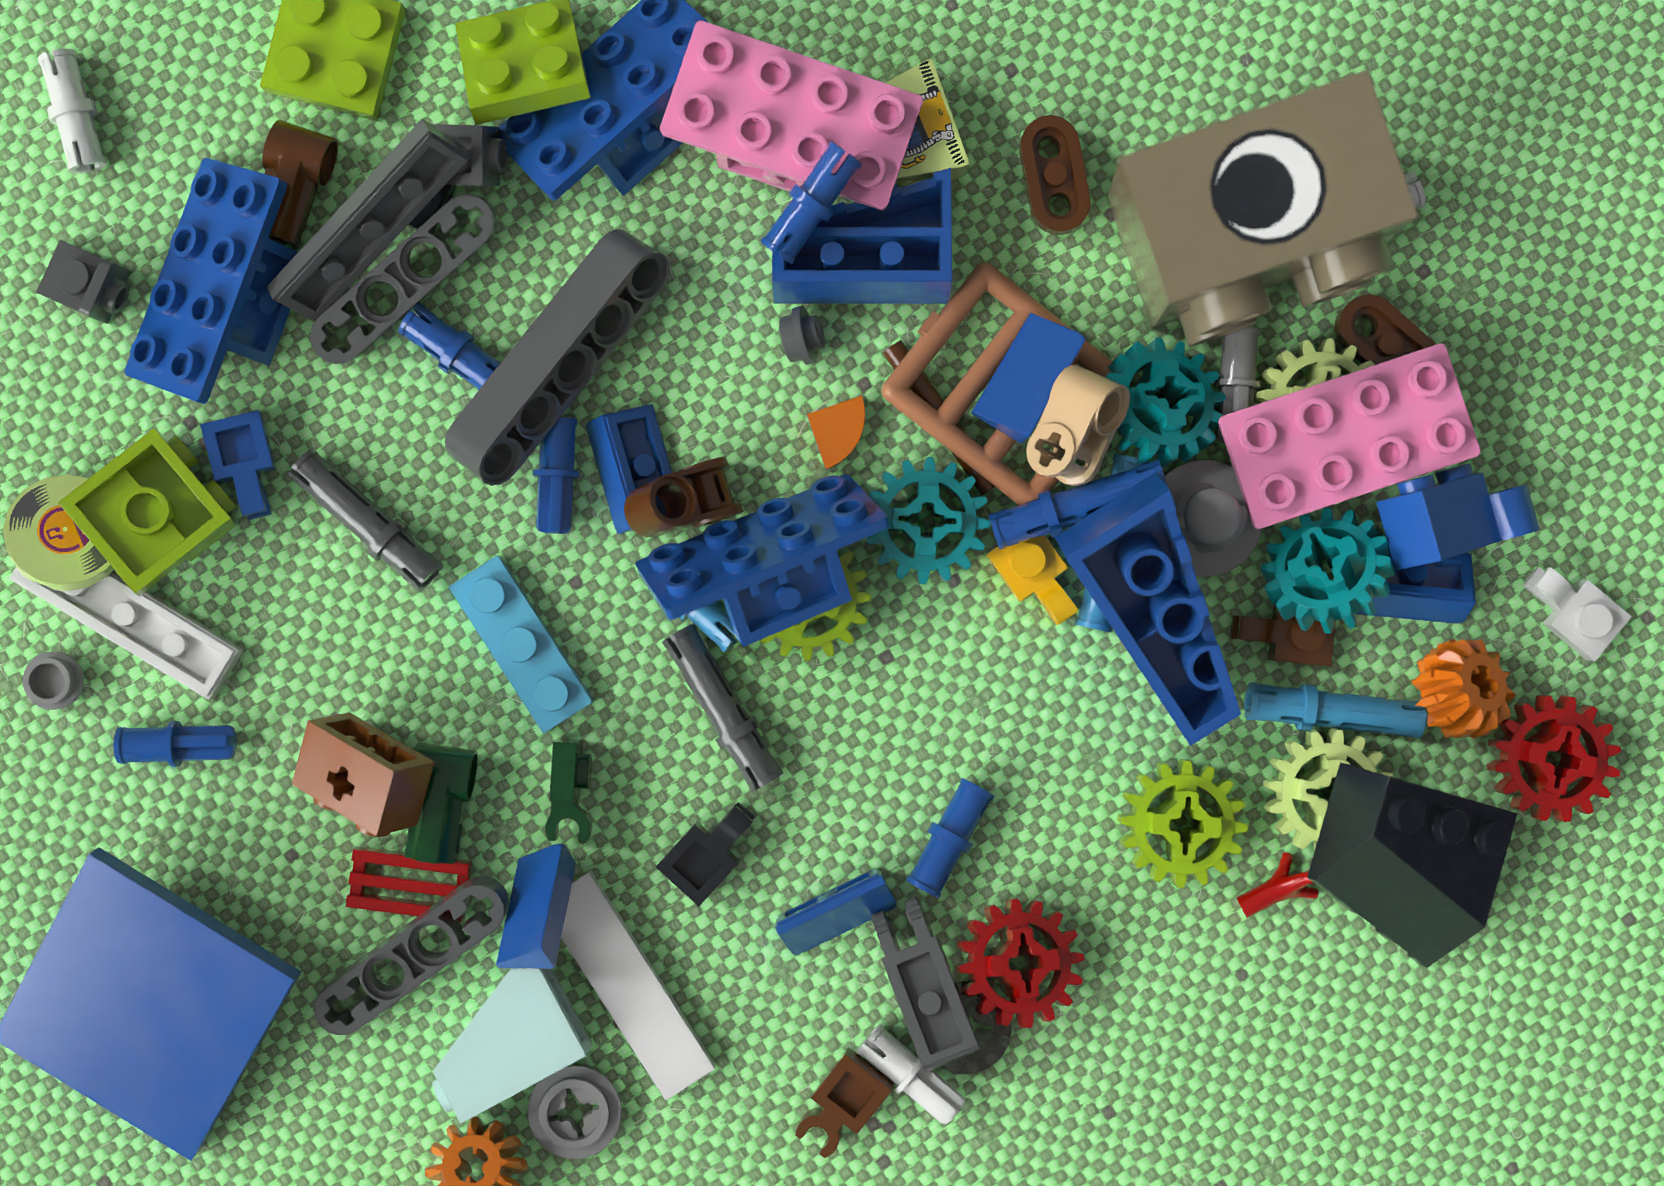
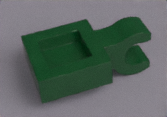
M560 738L553 742L549 799L552 802L550 816L545 826L548 841H556L558 839L559 823L566 818L573 819L578 824L579 843H586L591 836V818L578 804L580 789L590 788L592 774V755L582 753L583 740Z

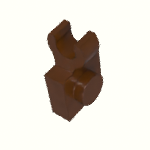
M1274 603L1272 619L1232 616L1230 639L1269 642L1268 660L1331 666L1336 621L1330 634H1325L1320 621L1316 620L1307 631L1301 630L1295 616L1286 621L1281 617L1276 606L1277 603Z

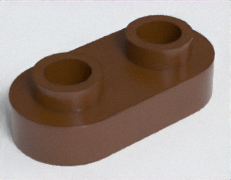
M1042 116L1033 120L1026 127L1019 144V155L1031 216L1036 225L1049 234L1065 235L1073 232L1083 223L1090 209L1091 200L1077 131L1070 122L1059 116ZM1044 140L1052 141L1058 148V155L1054 158H1044L1038 152V144ZM1054 197L1065 199L1069 205L1068 213L1062 216L1053 214L1048 206L1049 200Z
M1367 294L1354 298L1346 303L1336 316L1335 334L1339 343L1344 348L1350 345L1357 347L1355 358L1360 363L1372 360L1377 365L1436 345L1432 339L1390 302L1377 295ZM1358 317H1365L1370 321L1372 332L1368 337L1357 333L1355 321Z

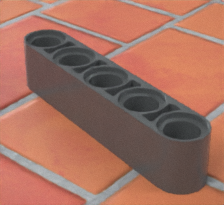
M615 229L605 234L451 424L444 441L447 453L488 485H500L508 481L519 470L662 291L670 273V265L666 256L623 229Z

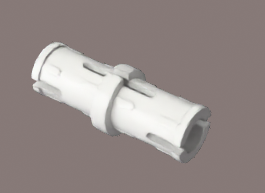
M73 49L52 50L55 60H51L49 53H42L38 56V63L42 68L52 104L48 107L47 113L50 122H54L58 126L68 162V171L73 174L93 172L90 164H94L97 170L104 168L107 162L106 158L103 157L93 117L98 112L94 100L91 101V99L87 98L77 62L76 51Z

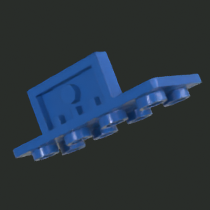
M641 0L582 53L591 98L509 117L499 126V138L505 139L507 144L506 152L552 201L561 197L595 165L599 167L610 183L623 196L626 195L683 144L663 136L660 131V125L695 24L698 21H708L685 0Z
M210 158L202 160L198 173L192 181L191 192L178 227L172 235L170 248L157 284L151 292L150 303L137 338L131 346L130 357L124 371L126 376L195 402L206 404L227 350L270 366L291 309L273 300L267 286L298 253L269 239L271 229L287 189L285 181L274 176Z
M848 474L841 476L833 475L817 480L810 489L791 497L775 498L766 501L759 506L757 511L734 521L724 520L716 522L707 527L703 534L684 542L661 545L655 548L648 557L638 560L635 565L640 577L669 620H674L723 599L735 636L742 647H745L852 601L837 550L889 528L890 525L887 515Z

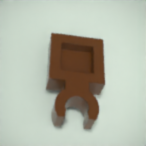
M848 1047L811 1096V1099L822 1108L811 1109L803 1115L796 1129L795 1136L802 1139L812 1127L824 1129L828 1139L824 1142L819 1154L824 1158L830 1156L837 1149L842 1137V1125H846L858 1134L891 1093L895 1083Z

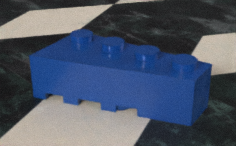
M1155 472L1054 538L1073 570L1191 746L1241 715V711L1220 646L1216 641L1209 618L1210 613L1191 562L1193 560L1186 538L1181 531L1171 491Z

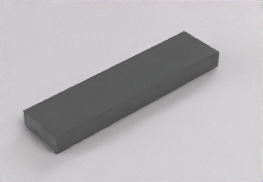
M421 119L270 282L267 288L272 299L316 321L319 316L347 291L466 164L471 157L464 145L426 120Z

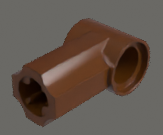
M277 120L273 124L265 141L262 166L265 170L264 174L285 181L287 189L269 238L299 247L317 190L327 185L333 173L338 155V141L336 138L283 120Z

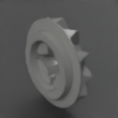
M588 1064L567 1066L539 1081L534 1088L528 1104V1121L531 1131L540 1145L556 1156L567 1159H582L593 1156L603 1150L618 1131L621 1122V1096L618 1095L609 1076L592 1069ZM569 1088H571L572 1094L576 1095L579 1103L598 1104L592 1110L585 1113L582 1126L583 1133H580L579 1125H575V1121L571 1116L562 1117V1115L552 1117V1115L558 1114L559 1110L566 1107Z

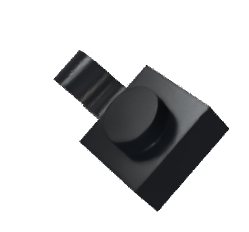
M738 801L711 832L697 821L657 864L656 868L699 907L739 864L740 860L728 849L753 823L755 816Z

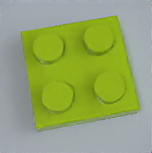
M282 0L259 87L267 93L378 120L406 8L401 2L393 0Z
M550 0L455 23L468 104L475 125L591 98L570 0Z

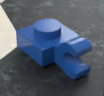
M259 410L200 424L214 480L218 484L234 481L242 516H247L248 520L272 515L260 474L276 470L277 468L262 413Z

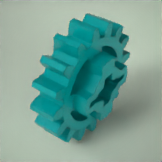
M1156 337L1146 348L1138 341L1125 352V355L1120 354L1108 366L1111 373H1108L1105 378L1124 385L1129 390L1130 395L1126 417L1116 430L1120 431L1124 436L1120 441L1118 449L1123 452L1132 445L1139 448L1138 462L1143 464L1155 454L1158 455L1161 467H1168L1178 457L1185 463L1199 453V449L1203 450L1216 439L1212 431L1219 427L1218 420L1223 415L1214 409L1226 400V394L1212 391L1210 385L1220 376L1217 371L1203 373L1200 366L1203 364L1205 356L1202 353L1195 355L1191 360L1185 357V343L1182 341L1177 342L1169 351L1166 350L1162 337ZM1142 371L1143 376L1137 380L1138 385L1135 388H1129L1134 374ZM1193 416L1189 430L1181 435V429L1187 425L1186 417Z
M927 457L923 470L915 471L911 462L906 460L902 462L903 477L897 479L887 471L881 476L888 488L885 494L879 491H870L868 496L887 515L890 526L881 532L869 536L865 541L867 545L882 544L885 551L877 560L880 566L892 559L899 563L896 570L897 578L903 579L909 570L913 569L917 570L919 584L925 585L929 579L930 571L937 570L939 577L945 582L951 580L949 565L955 563L964 570H968L971 567L970 561L965 555L968 549L983 551L985 544L974 536L976 530L989 528L990 521L978 518L976 510L988 501L986 497L971 498L968 491L976 481L973 476L964 479L960 483L954 479L957 464L951 462L941 473L935 471L933 457ZM917 483L916 499L906 508H889L893 498L902 489ZM939 485L944 486L957 497L964 512L951 511L939 498ZM922 505L931 506L932 516L941 517V520L952 521L953 524H943L941 527L933 528L930 532V537L926 538L921 536L919 526L911 525L910 522L899 521L898 518H909L910 516L918 515L922 510ZM888 530L902 531L913 543V558L907 556L895 546ZM947 534H963L958 545L949 554L935 560L937 543Z
M1330 507L1323 509L1321 520L1313 522L1309 515L1303 514L1300 515L1302 527L1296 531L1285 525L1280 528L1284 543L1282 545L1268 543L1266 550L1272 562L1262 564L1261 571L1268 583L1264 586L1272 604L1277 603V609L1285 621L1295 616L1301 630L1307 631L1315 620L1320 621L1325 634H1330L1334 628V622L1343 619L1344 623L1352 629L1356 627L1354 614L1361 610L1370 616H1374L1377 613L1372 601L1374 596L1389 597L1391 592L1384 578L1395 576V569L1391 557H1388L1391 555L1385 536L1378 537L1376 526L1372 520L1369 519L1359 525L1353 510H1348L1341 520H1335ZM1322 560H1326L1329 568L1332 570L1334 580L1330 581L1326 572H1324L1321 564Z

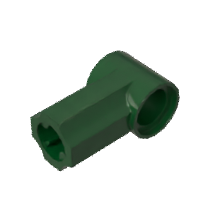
M418 742L414 750L435 763L418 824L408 828L404 857L433 864H455L460 848L465 803H469L474 790L478 754L476 750Z

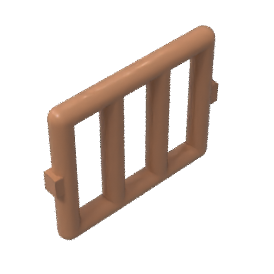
M983 262L974 268L938 314L933 311L917 332L921 337L884 382L881 393L884 399L1016 504L1022 505L1039 499L1038 493L1049 490L1051 493L1060 480L1056 477L1051 478L1036 473L1029 483L1001 462L1016 443L1014 439L996 429L982 447L958 428L956 423L991 380L1030 313L1069 329L1072 328L993 265ZM988 291L1014 313L938 410H936L914 393L910 387L983 294ZM1086 340L1072 365L1078 363L1083 368L1105 377L1108 373H1111L1108 366L1112 360Z

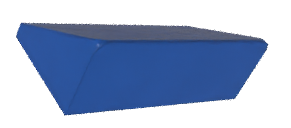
M1030 313L971 414L1021 444L1028 439L1041 418L1049 401L1052 386L1058 375L1066 367L1072 365L1087 338L1077 331Z
M653 404L604 414L586 424L587 434L608 507L618 534L633 531L629 527L624 514L625 501L631 491L665 474L673 473ZM655 496L659 512L666 516L664 503L658 496Z
M1463 553L1442 561L1396 570L1395 576L1384 578L1391 592L1389 597L1374 596L1372 598L1377 611L1374 616L1455 624L1463 623L1476 603L1472 554ZM1361 610L1355 613L1359 615H1368Z
M554 844L518 859L496 962L498 968L555 969L576 861L565 844Z
M874 868L777 915L775 929L790 952L794 955H800L872 920L871 915L883 910L886 913L896 907V900L881 869Z

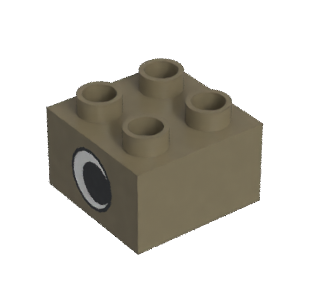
M1368 69L1119 157L1107 197L1151 329L1180 320L1189 347L1224 337L1256 324V317L1272 310L1266 289L1283 283L1294 281L1303 308L1331 300L1371 284V277L1394 268L1386 242L1418 218Z

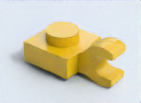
M1045 535L1019 542L1002 550L997 546L986 554V557L1018 602L1034 593L1056 626L1079 611L1067 593L1054 579L1068 569V567Z

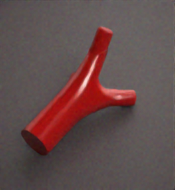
M1284 852L1282 854L1278 869L1269 880L1236 897L1247 918L1287 899L1297 897L1316 899L1318 897V889L1307 886L1314 883L1307 878L1309 870L1289 875L1294 858L1291 853Z

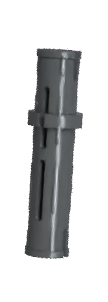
M315 449L305 452L292 465L293 469L288 472V477L302 489L306 490L322 507L352 531L368 547L367 554L375 561L382 559L398 572L417 592L423 591L438 576L444 564L422 548L407 533L408 526L400 519L393 521L388 515L384 514L343 475H340Z
M692 623L662 641V644L666 647L672 659H674L682 676L710 719L712 726L719 736L715 739L720 749L726 747L740 769L751 792H754L784 772L763 742L764 740L756 729L761 726L755 716L749 717L716 660L703 642L704 640L699 634L697 627Z

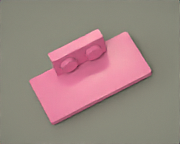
M698 21L690 38L660 125V131L665 137L715 153L718 168L789 192L795 184L802 186L827 150V145L830 141H833L842 147L845 153L831 171L832 173L837 171L849 153L863 163L839 196L878 210H885L912 136L923 98L907 90L705 21Z
M1437 344L1224 415L1218 420L1252 525L1256 529H1261L1477 457L1480 454V447L1444 344Z

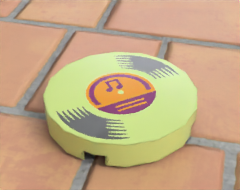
M69 474L43 478L24 489L8 508L3 526L6 551L20 573L32 582L36 581L41 585L49 586L50 589L66 592L88 588L109 576L114 570L58 504L61 499L88 478Z

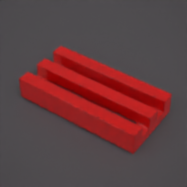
M357 846L352 851L351 861L354 862L353 870L349 875L348 884L351 885L345 907L419 916L433 906L435 902L365 894L364 886L446 896L470 879L472 861L457 859L455 864H433L404 857V852ZM367 863L457 874V882L453 884L367 873ZM466 912L457 918L459 922L465 919Z

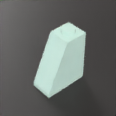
M511 968L432 1071L436 1077V1080L432 1082L433 1090L440 1105L448 1113L454 1111L460 1124L587 1056L592 1042L553 969Z

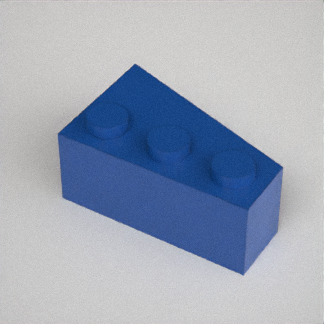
M951 168L933 173V178L901 188L898 185H894L885 210H878L858 202L848 205L841 202L832 205L830 208L834 211L828 222L823 219L819 222L809 239L796 255L793 264L779 257V251L792 233H787L775 252H772L774 304H947L952 286Z

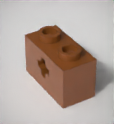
M348 712L308 720L292 785L313 797L316 805L324 809L336 811L354 822L356 829L360 832L374 837L388 836L391 832L417 826L435 762Z

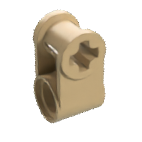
M1078 365L1066 367L1055 380L1050 392L1049 401L1034 433L1028 441L1026 452L1031 468L1040 475L1051 478L1056 477L1062 483L1075 487L1085 485L1093 480L1100 470L1101 462L1117 428L1126 417L1130 402L1129 390L1124 385ZM1049 444L1054 446L1053 452L1045 450L1043 445ZM1076 459L1085 461V465L1075 464Z

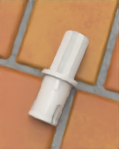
M879 1023L874 1028L870 1037H867L856 1051L857 1054L866 1058L896 1084L894 1091L897 1094L903 1090L940 1123H949L962 1109L965 1102L963 1095L933 1070L924 1071L920 1059L886 1031L882 1024Z

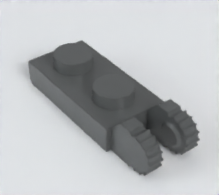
M916 896L905 901V912L910 925L914 928L919 943L900 950L895 935V927L891 918L886 915L884 910L871 915V919L885 957L881 958L921 1065L924 1071L928 1072L978 1052L982 1048L940 940L933 935L924 908Z

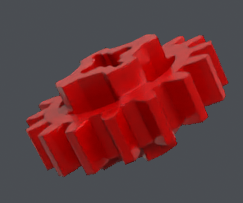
M1536 695L1535 709L1528 703L1517 702L1514 704L1518 719L1515 721L1505 719L1501 724H1498L1505 732L1503 740L1488 739L1487 745L1500 751L1499 759L1486 764L1487 770L1503 774L1504 778L1494 786L1496 792L1505 795L1515 793L1510 807L1521 812L1531 807V817L1542 821H1547L1552 811L1556 820L1570 822L1572 819V807L1578 812L1589 815L1594 812L1589 799L1592 795L1609 798L1611 793L1602 782L1605 776H1620V770L1608 765V757L1620 753L1621 747L1605 743L1604 737L1609 735L1614 729L1611 723H1592L1596 717L1597 708L1591 705H1582L1576 709V698L1560 695L1556 705L1552 696ZM1541 723L1538 733L1523 740L1533 727ZM1580 734L1585 740L1588 754L1579 741ZM1548 751L1561 754L1558 765L1546 762ZM1518 760L1529 775L1527 783L1521 775ZM1582 777L1581 781L1567 792L1568 785Z
M1019 899L1006 900L1005 914L995 904L988 905L984 908L985 917L988 921L986 924L976 919L969 920L966 924L974 935L973 940L957 941L956 948L968 954L967 962L954 966V970L956 973L969 974L971 981L960 990L962 995L973 996L978 994L981 997L975 1010L979 1015H987L994 1008L997 1009L996 1024L1001 1026H1008L1014 1014H1016L1020 1028H1032L1035 1012L1043 1021L1051 1022L1055 1019L1054 1010L1051 1006L1053 1003L1068 1007L1073 1003L1070 996L1064 991L1066 986L1082 985L1083 979L1071 972V964L1083 961L1084 954L1070 952L1068 944L1074 941L1078 934L1076 930L1059 931L1057 927L1063 917V914L1059 911L1051 912L1045 918L1041 917L1043 906L1040 901H1030L1025 912H1023ZM1029 926L1042 933L1052 949L1047 950L1033 938V929L1029 928ZM1002 928L999 931V944L990 955L984 956L989 940ZM1018 955L1028 956L1029 968H1023L1020 971L1010 970L1009 958H1015ZM1049 971H1054L1049 986L1040 995L1039 984ZM986 977H994L1005 987L1006 997L1010 998V1001L1000 997L990 987Z

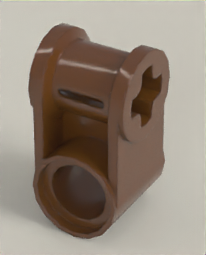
M726 456L710 459L677 472L665 474L631 491L624 505L625 519L629 527L638 535L646 538L657 537L692 526L694 528L706 526L744 513L742 505L734 502L724 471L728 466ZM655 496H658L664 503L666 516L659 512Z

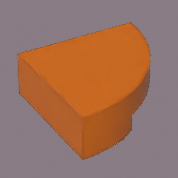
M862 395L807 414L826 470L843 462L860 440L865 422V406Z

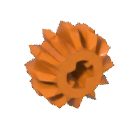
M1452 639L1438 644L1437 648L1430 650V653L1418 660L1417 665L1420 674L1411 682L1421 691V699L1415 706L1425 707L1428 711L1427 725L1441 727L1445 738L1454 737L1459 739L1471 737L1474 739L1490 734L1491 730L1498 728V724L1511 717L1507 702L1516 695L1507 687L1506 678L1512 672L1502 671L1499 666L1500 653L1488 652L1482 639L1465 641L1464 639L1456 641Z
M478 1117L470 1118L466 1136L458 1127L452 1124L447 1127L446 1131L453 1143L448 1148L440 1143H433L431 1145L430 1151L442 1159V1164L427 1167L425 1169V1176L430 1180L441 1181L437 1186H522L516 1180L511 1179V1174L523 1173L528 1170V1162L524 1158L512 1157L522 1146L521 1140L516 1135L503 1139L505 1125L497 1120L491 1123L484 1132L482 1120ZM476 1157L484 1162L482 1170L485 1176L479 1181L469 1176L472 1172L469 1162Z

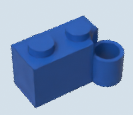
M1470 463L1435 472L1438 484H1435L1433 474L1398 483L1400 495L1376 502L1395 571L1442 561L1502 540L1540 530L1528 484L1489 494L1483 472L1473 474Z

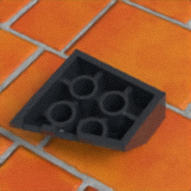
M1340 762L1307 878L1349 911L1360 915L1376 928L1375 931L1385 939L1400 946L1408 953L1407 956L1417 964L1428 968L1485 928L1518 813Z

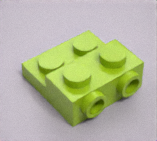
M155 428L58 502L130 589L138 596L146 592L186 559L190 562L237 526L228 515L230 511L237 507L214 479L204 486L190 469L199 461L177 435L166 442Z

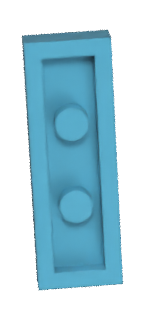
M500 555L493 557L449 586L452 594L543 734L594 702L589 691Z

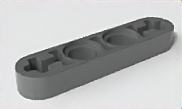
M471 194L460 195L447 202L318 317L312 325L310 333L311 345L316 354L327 362L339 364L352 361L364 353L412 310L414 305L425 299L490 241L496 232L498 224L497 215L492 205L483 197ZM461 206L467 211L479 208L483 216L479 219L478 224L483 231L478 236L472 232H466L459 236L453 244L462 248V252L455 258L448 242L434 234L433 229L440 224L444 234L450 233L461 221L456 213ZM426 242L434 245L441 254V268L437 274L431 277L418 275L410 264L411 251L420 243ZM378 281L389 283L398 293V305L389 315L376 314L367 303L368 289ZM353 301L360 317L374 325L375 329L369 334L365 324L359 325L347 337L348 342L352 346L349 351L343 346L331 349L327 341L331 338L332 334L327 326L331 322L334 326L339 327L351 321L356 314L349 311L347 306Z
M476 876L465 881L343 970L326 984L316 999L314 1012L319 1025L327 1032L335 1035H348L357 1031L490 935L502 923L508 910L509 896L505 887L496 879L488 876ZM471 895L477 900H482L486 897L490 898L493 902L488 912L490 916L488 917L485 912L479 911L467 919L462 928L457 918L468 909L473 900ZM431 925L441 927L450 937V947L443 952L434 953L428 951L419 940L420 930ZM381 959L396 961L404 970V981L397 985L383 984L374 974L375 962ZM362 985L366 994L359 998L351 1012L342 1010L337 1013L333 1009L332 1005L337 998L341 1001L347 999Z

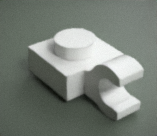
M1536 567L1523 583V586L1530 593L1553 610L1543 622V625L1588 661L1595 662L1632 617L1589 580L1579 579L1572 587L1561 574L1551 567H1548L1546 571Z

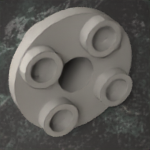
M1197 460L1182 464L1165 474L1164 476L1176 507L1175 512L1181 531L1186 538L1193 560L1191 562L1195 575L1199 577L1220 575L1242 564L1255 549L1260 539L1262 528L1256 529L1252 525L1233 467L1213 460Z

